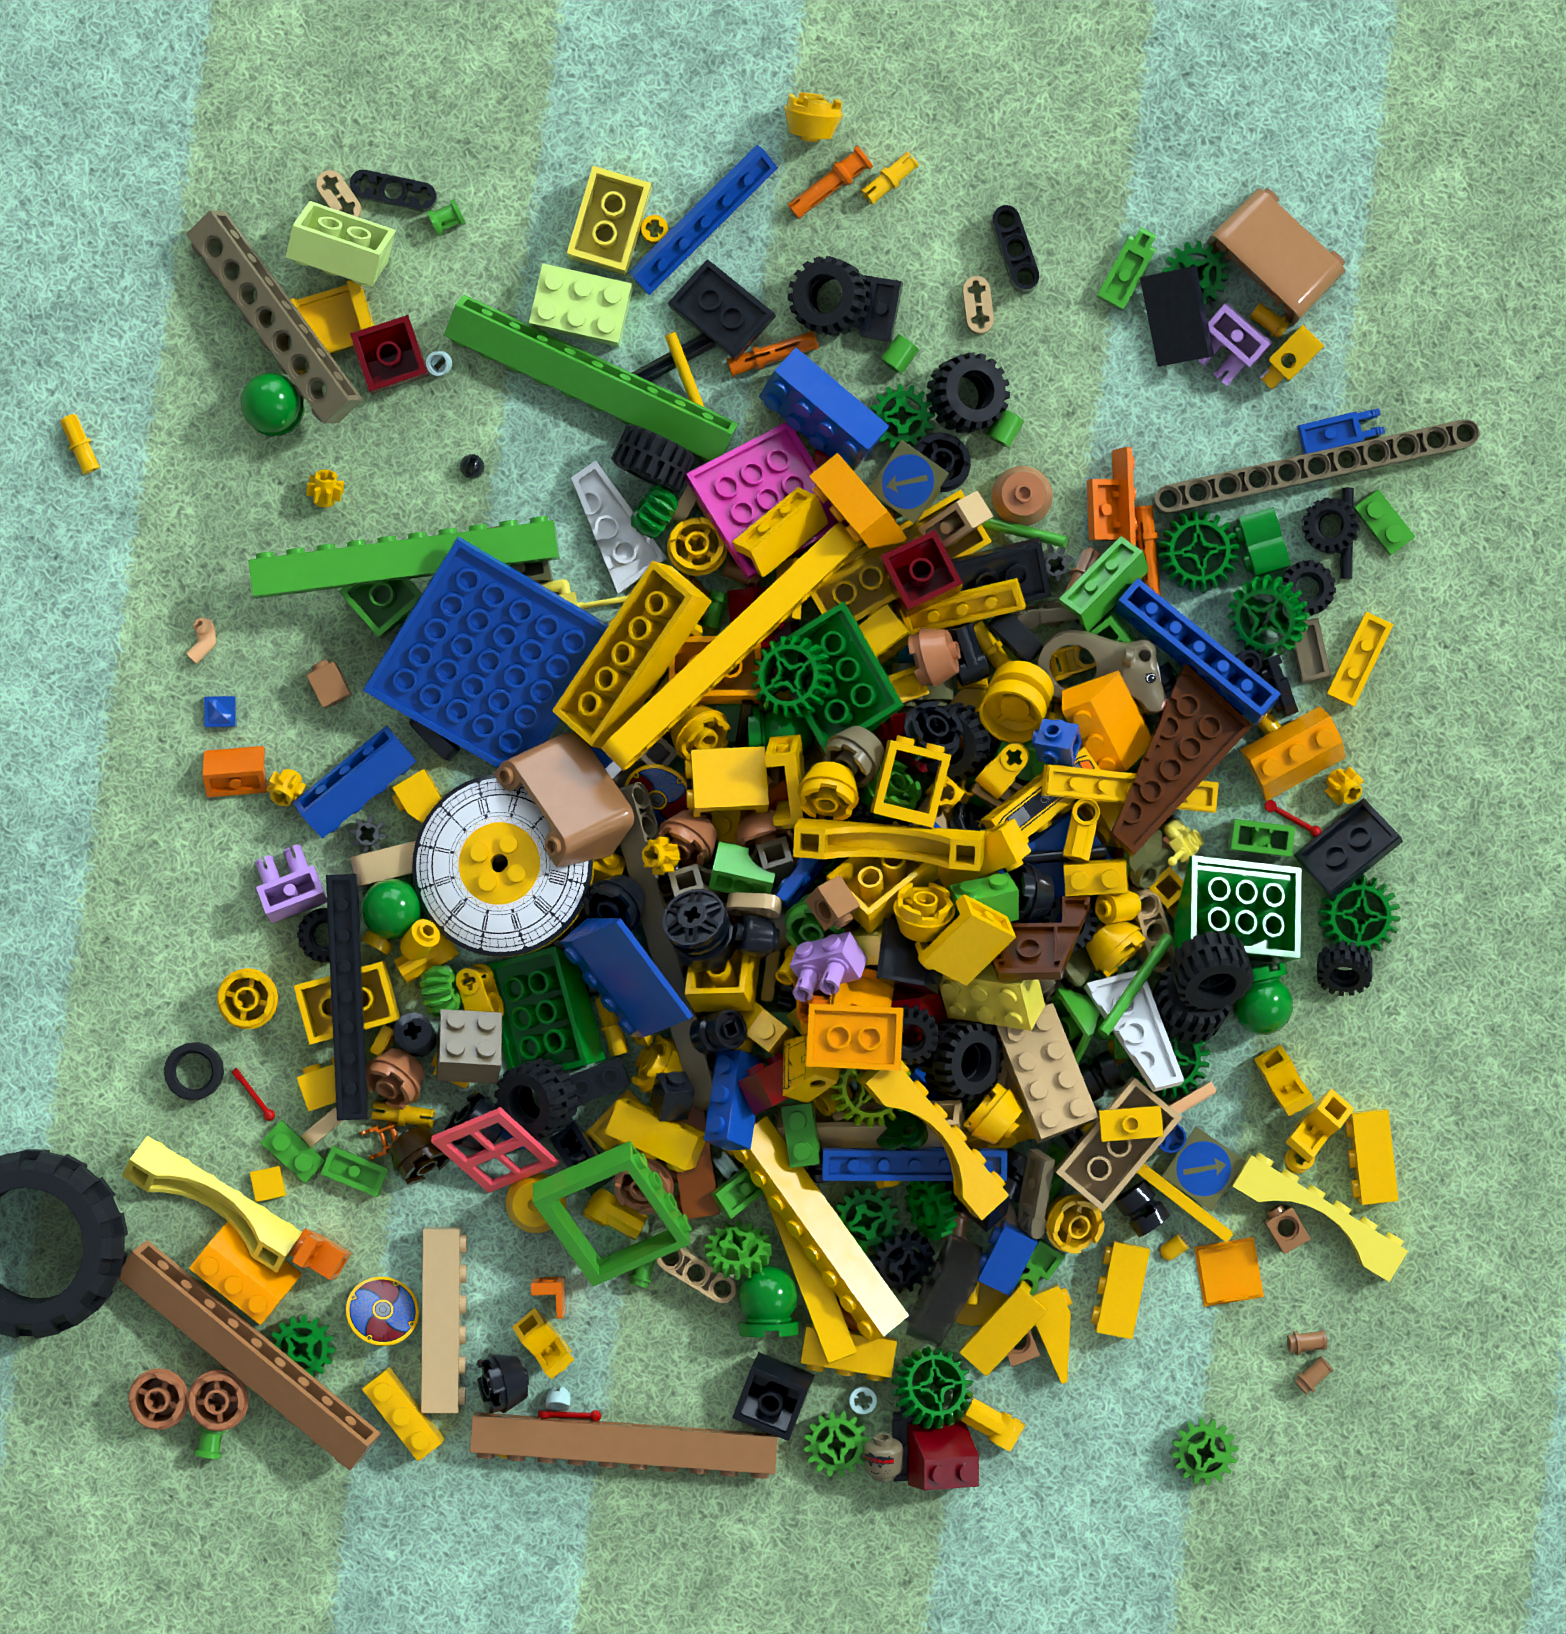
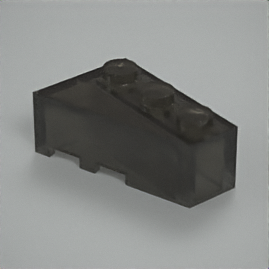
M953 1234L948 1235L926 1282L922 1283L918 1291L915 1304L911 1303L906 1311L909 1315L904 1319L908 1322L906 1335L940 1348L977 1286L983 1247Z

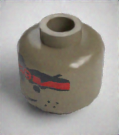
M887 1433L876 1434L874 1438L868 1440L863 1447L865 1472L876 1481L885 1482L893 1480L903 1469V1447L901 1442L892 1438Z

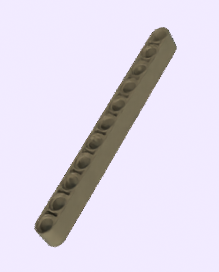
M1462 419L1168 484L1161 487L1154 494L1153 506L1157 512L1169 515L1463 450L1478 440L1480 432L1478 425L1474 421ZM1458 427H1465L1469 430L1470 440L1468 442L1458 439ZM1434 433L1440 437L1441 445L1439 448L1434 449L1428 445V434ZM1399 440H1406L1410 443L1411 453L1409 455H1403L1398 451L1397 444ZM1375 446L1380 449L1382 458L1379 462H1374L1368 457L1367 451L1369 447ZM1340 453H1346L1351 456L1352 466L1350 468H1343L1339 465L1338 456ZM1315 459L1321 462L1323 471L1320 475L1312 474L1309 471L1308 463L1310 460ZM1281 466H1287L1292 470L1293 478L1291 481H1283L1279 477L1278 470ZM1251 473H1259L1263 477L1264 484L1261 488H1255L1250 485L1249 475ZM1228 479L1233 483L1234 491L1232 494L1226 495L1220 491V480ZM1190 487H1201L1205 493L1204 499L1201 501L1193 500L1189 495ZM1169 492L1174 496L1175 504L1173 507L1166 508L1161 505L1159 500L1161 493Z
M636 782L619 788L634 813V823L620 844L629 877L640 885L645 894V906L641 915V921L652 961L693 1014L689 1020L671 1026L682 1070L686 1072L694 1089L692 1104L699 1111L707 1110L709 1108L717 1053L708 1055L699 1053L691 1043L689 1032L694 1019L709 1014V1012H694L684 993L688 967L679 959L663 929L662 919L664 910L675 897L671 883H663L658 875L652 874V868H644L642 851L648 845L647 840H655L656 835L659 833V828L649 792L644 784Z

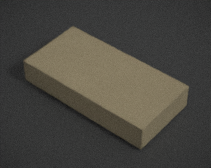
M1319 618L1305 620L1303 622L1309 625L1308 630L1301 632L1304 638L1299 643L1295 642L1296 647L1293 649L1300 683L1331 677Z

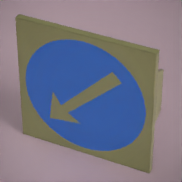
M901 440L869 487V490L877 498L916 524L924 510L931 506L941 491L940 487L949 473Z
M1195 1126L1186 1139L1184 1147L1177 1152L1162 1174V1177L1212 1211L1246 1161Z

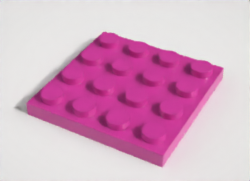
M785 422L686 473L685 480L744 577L748 580L756 576L758 572L752 559L737 552L732 541L797 487L815 494L812 489L816 485L809 476L818 468L795 430ZM819 499L828 524L788 558L814 545L838 523V520L829 511V508L833 505L828 500L823 504ZM845 520L842 521L847 527L849 526Z

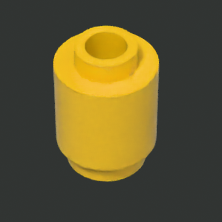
M1129 890L1128 893L1101 894L1098 896L1095 904V912L1099 920L1105 924L1132 920L1141 911L1139 896Z
M421 919L416 921L401 938L400 949L402 954L410 960L423 959L439 942L440 932L435 924L429 920Z

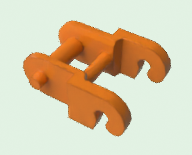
M390 1121L387 1127L380 1129L377 1125L360 1132L362 1136L376 1131V1133H379L383 1144L382 1151L368 1156L369 1160L388 1154L387 1149H390L391 1145H387L383 1131L389 1129L394 1142L398 1138L395 1128L398 1126V1123L393 1124Z

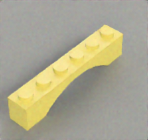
M148 1135L129 1159L122 1174V1177L146 1192H164L181 1195L211 1208L225 1218L238 1232L246 1244L251 1257L276 1273L288 1258L289 1253L302 1233L291 1223L282 1220L264 1206L258 1205L245 1197L240 1191L229 1187L214 1175L205 1172L192 1164L187 1158L181 1157L168 1149L163 1143L152 1139Z
M1258 1152L1256 1157L1248 1153L1245 1158L1246 1162L1231 1182V1186L1257 1202L1273 1200L1291 1201L1307 1205L1322 1212L1334 1221L1346 1235L1356 1253L1359 1264L1390 1282L1408 1250L1401 1247L1404 1242L1390 1232L1386 1236L1375 1231L1378 1225L1364 1216L1360 1220L1355 1219L1349 1215L1352 1209L1338 1200L1334 1204L1324 1200L1323 1198L1326 1193L1310 1184L1307 1189L1297 1183L1300 1177L1285 1168L1281 1173L1271 1167L1274 1161Z

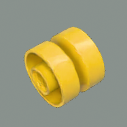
M1010 661L998 667L993 674L979 710L980 720L984 728L997 739L1008 743H1024L1032 740L1033 733L1036 729L1039 730L1054 696V686L1051 678L1040 667L1025 661Z

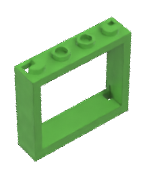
M631 1141L533 1183L532 1203L593 1287L690 1245V1231H692V1228L688 1224V1216L680 1213L674 1196L671 1193H666L658 1173L650 1170L644 1153L640 1154ZM627 1170L668 1230L600 1258L559 1199Z

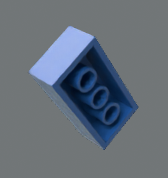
M795 348L774 370L758 396L768 409L777 412L792 429L803 434L814 448L823 451L830 458L838 453L853 471L868 457L889 428L888 424L798 348Z

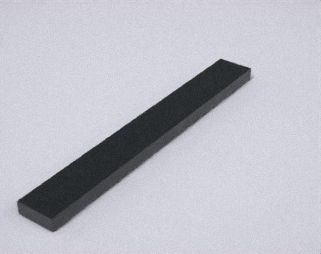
M358 874L326 875L337 1121L369 1119Z

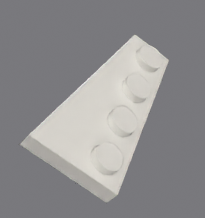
M1138 970L1085 984L1084 989L1104 1019L1110 1013ZM1146 980L1112 1031L1151 1090L1155 1092L1181 1085L1184 1082V1078Z

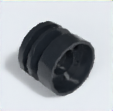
M691 889L676 896L664 910L662 919L664 932L685 966L696 971H709L721 967L731 959L737 949L736 942L732 941L734 923L728 915L723 902L715 893L705 889Z

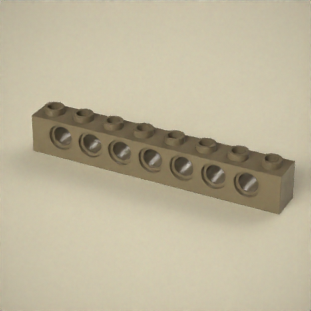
M209 210L186 233L192 242L193 250L204 258L209 265L208 269L211 275L220 280L226 289L227 297L237 304L244 313V320L251 327H254L260 335L262 345L276 357L278 367L285 374L289 375L295 384L296 392L305 398L312 407L313 415L323 424L340 423L363 401L362 397L227 212ZM220 244H222V252H221V253H220V250H219ZM237 267H239L240 271L239 276L236 273ZM255 290L257 293L256 300H254L253 296ZM272 313H273V316H274V322H273V324L271 323V314H272ZM289 337L291 338V346H290V348H289V346H288V338H289ZM306 360L309 365L308 371L305 369ZM323 385L326 387L325 395L322 392Z

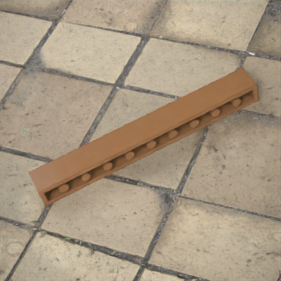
M146 1240L132 1251L122 1266L121 1276L118 1278L129 1289L133 1290L150 1307L167 1318L173 1326L191 1338L197 1346L203 1348L214 1357L221 1366L227 1368L238 1377L244 1385L250 1387L262 1397L268 1405L279 1411L291 1424L297 1426L309 1436L315 1444L326 1450L338 1463L351 1470L364 1458L381 1434L377 1429L150 1241Z
M474 1412L472 1416L470 1452L477 1453V1457L483 1459H494L495 1454L507 1455V1459L512 1461H525V1457L528 1456L538 1457V1462L556 1463V1459H568V1464L586 1465V1461H597L598 1466L608 1468L617 1467V1463L629 1464L630 1469L646 1470L647 1465L659 1466V1470L664 1472H677L678 1467L690 1468V1473L708 1474V1470H720V1475L738 1476V1472H750V1477L766 1479L769 1478V1474H775L778 1437L761 1432L609 1421L594 1422L581 1419L540 1418L538 1416Z

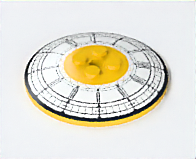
M494 774L477 777L454 788L430 811L421 826L415 842L412 872L415 891L424 913L448 940L468 951L481 955L512 957L539 950L552 943L569 929L584 907V898L589 894L594 876V860L591 859L586 862L556 868L545 850V839L551 827L523 785L517 790L507 791L500 785ZM499 855H504L508 860V866L503 872H496L492 866L493 860Z

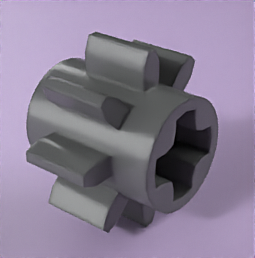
M1047 544V549L1043 551L1048 578L1052 575L1058 582L1061 579L1060 575L1064 572L1070 574L1068 562H1071L1073 557L1071 555L1063 556L1066 547H1058L1056 550L1052 545ZM1051 558L1057 559L1059 564L1057 566L1050 565L1048 561Z
M371 815L368 817V823H363L361 819L357 818L356 822L359 827L357 830H349V833L355 834L357 838L352 845H364V853H368L370 846L373 845L377 850H380L381 846L378 842L380 839L388 838L387 835L381 834L380 830L384 827L385 823L373 824L374 817ZM364 827L375 829L376 832L373 833L374 840L372 842L362 839V836L365 834L363 831Z

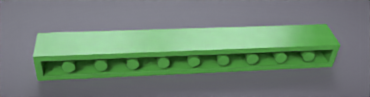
M463 295L455 304L443 335L450 338L458 346L469 347L477 351L483 358L499 361L513 372H522L533 377L541 385H550L560 390L566 397L580 399L588 403L594 410L612 414L618 421L624 424H633L661 435L697 454L705 462H710L727 452L739 424L466 295Z
M548 516L529 518L530 523L518 525L517 520L499 522V527L487 529V524H477L469 526V531L457 533L456 528H446L438 530L439 535L426 536V532H416L408 534V539L397 541L396 536H385L377 538L378 543L366 544L365 540L347 542V547L335 548V544H323L316 546L317 551L305 552L304 548L287 549L286 555L274 556V552L257 553L256 559L248 560L253 597L259 599L433 576L457 536L508 566L560 560L556 524L554 520L548 521Z

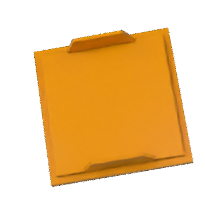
M864 967L860 979L840 984L839 991L836 994L833 992L830 995L829 1005L891 1007L894 988L877 979L876 970Z
M1254 1237L1194 1247L1204 1307L1264 1297Z

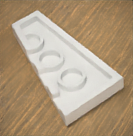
M596 460L571 478L619 595L642 577L652 561L663 563L667 558L653 538L650 539L646 535H641L636 531L637 529L631 526V516L634 512Z

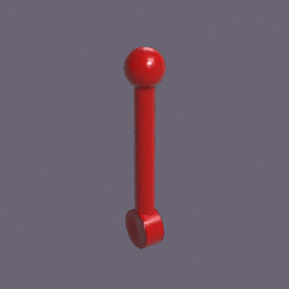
M1268 800L1264 805L1266 811L1278 813L1308 830L1312 837H1317L1322 832L1319 826H1311L1277 807L1276 802L1273 800Z
M235 1068L232 1071L235 1078L240 1081L263 1111L264 1119L272 1121L275 1118V1112L266 1107L246 1081L243 1074L238 1068Z
M538 1410V1417L581 1418L598 1422L602 1417L598 1410H593L591 1413Z

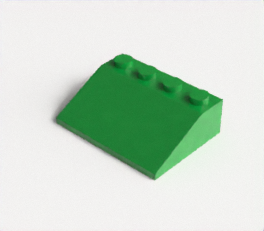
M844 601L787 636L789 641L793 635H797L801 641L804 638H808L811 640L812 645H820L821 652L819 654L825 653L829 656L824 664H829L833 667V670L826 673V676L832 677L834 682L830 684L825 683V688L829 689L831 694L825 695L822 693L820 695L824 704L821 706L814 702L815 712L812 714L804 708V717L825 754L826 750L824 748L827 746V740L831 736L851 726H860L872 733L904 707L903 702ZM793 653L786 656L793 665L800 662L805 663L809 660L801 653ZM790 670L788 676L791 678H788L787 681L794 684L796 678L793 676H797V673ZM813 674L806 681L808 690L813 681ZM789 689L794 699H798L797 694H794L791 691V689Z
M1189 856L1174 921V951L1176 948L1182 947L1181 943L1193 939L1195 935L1199 934L1200 936L1204 935L1205 932L1212 931V933L1223 931L1225 935L1231 933L1242 941L1249 960L1279 963L1299 959L1301 945V868Z
M554 946L487 964L494 974L496 986L504 1004L501 1045L508 1070L542 1058L543 1061L546 1059L553 1060L554 1065L560 1064L563 1067V1071L605 1059L586 984L582 977V970L578 964H573L563 951Z

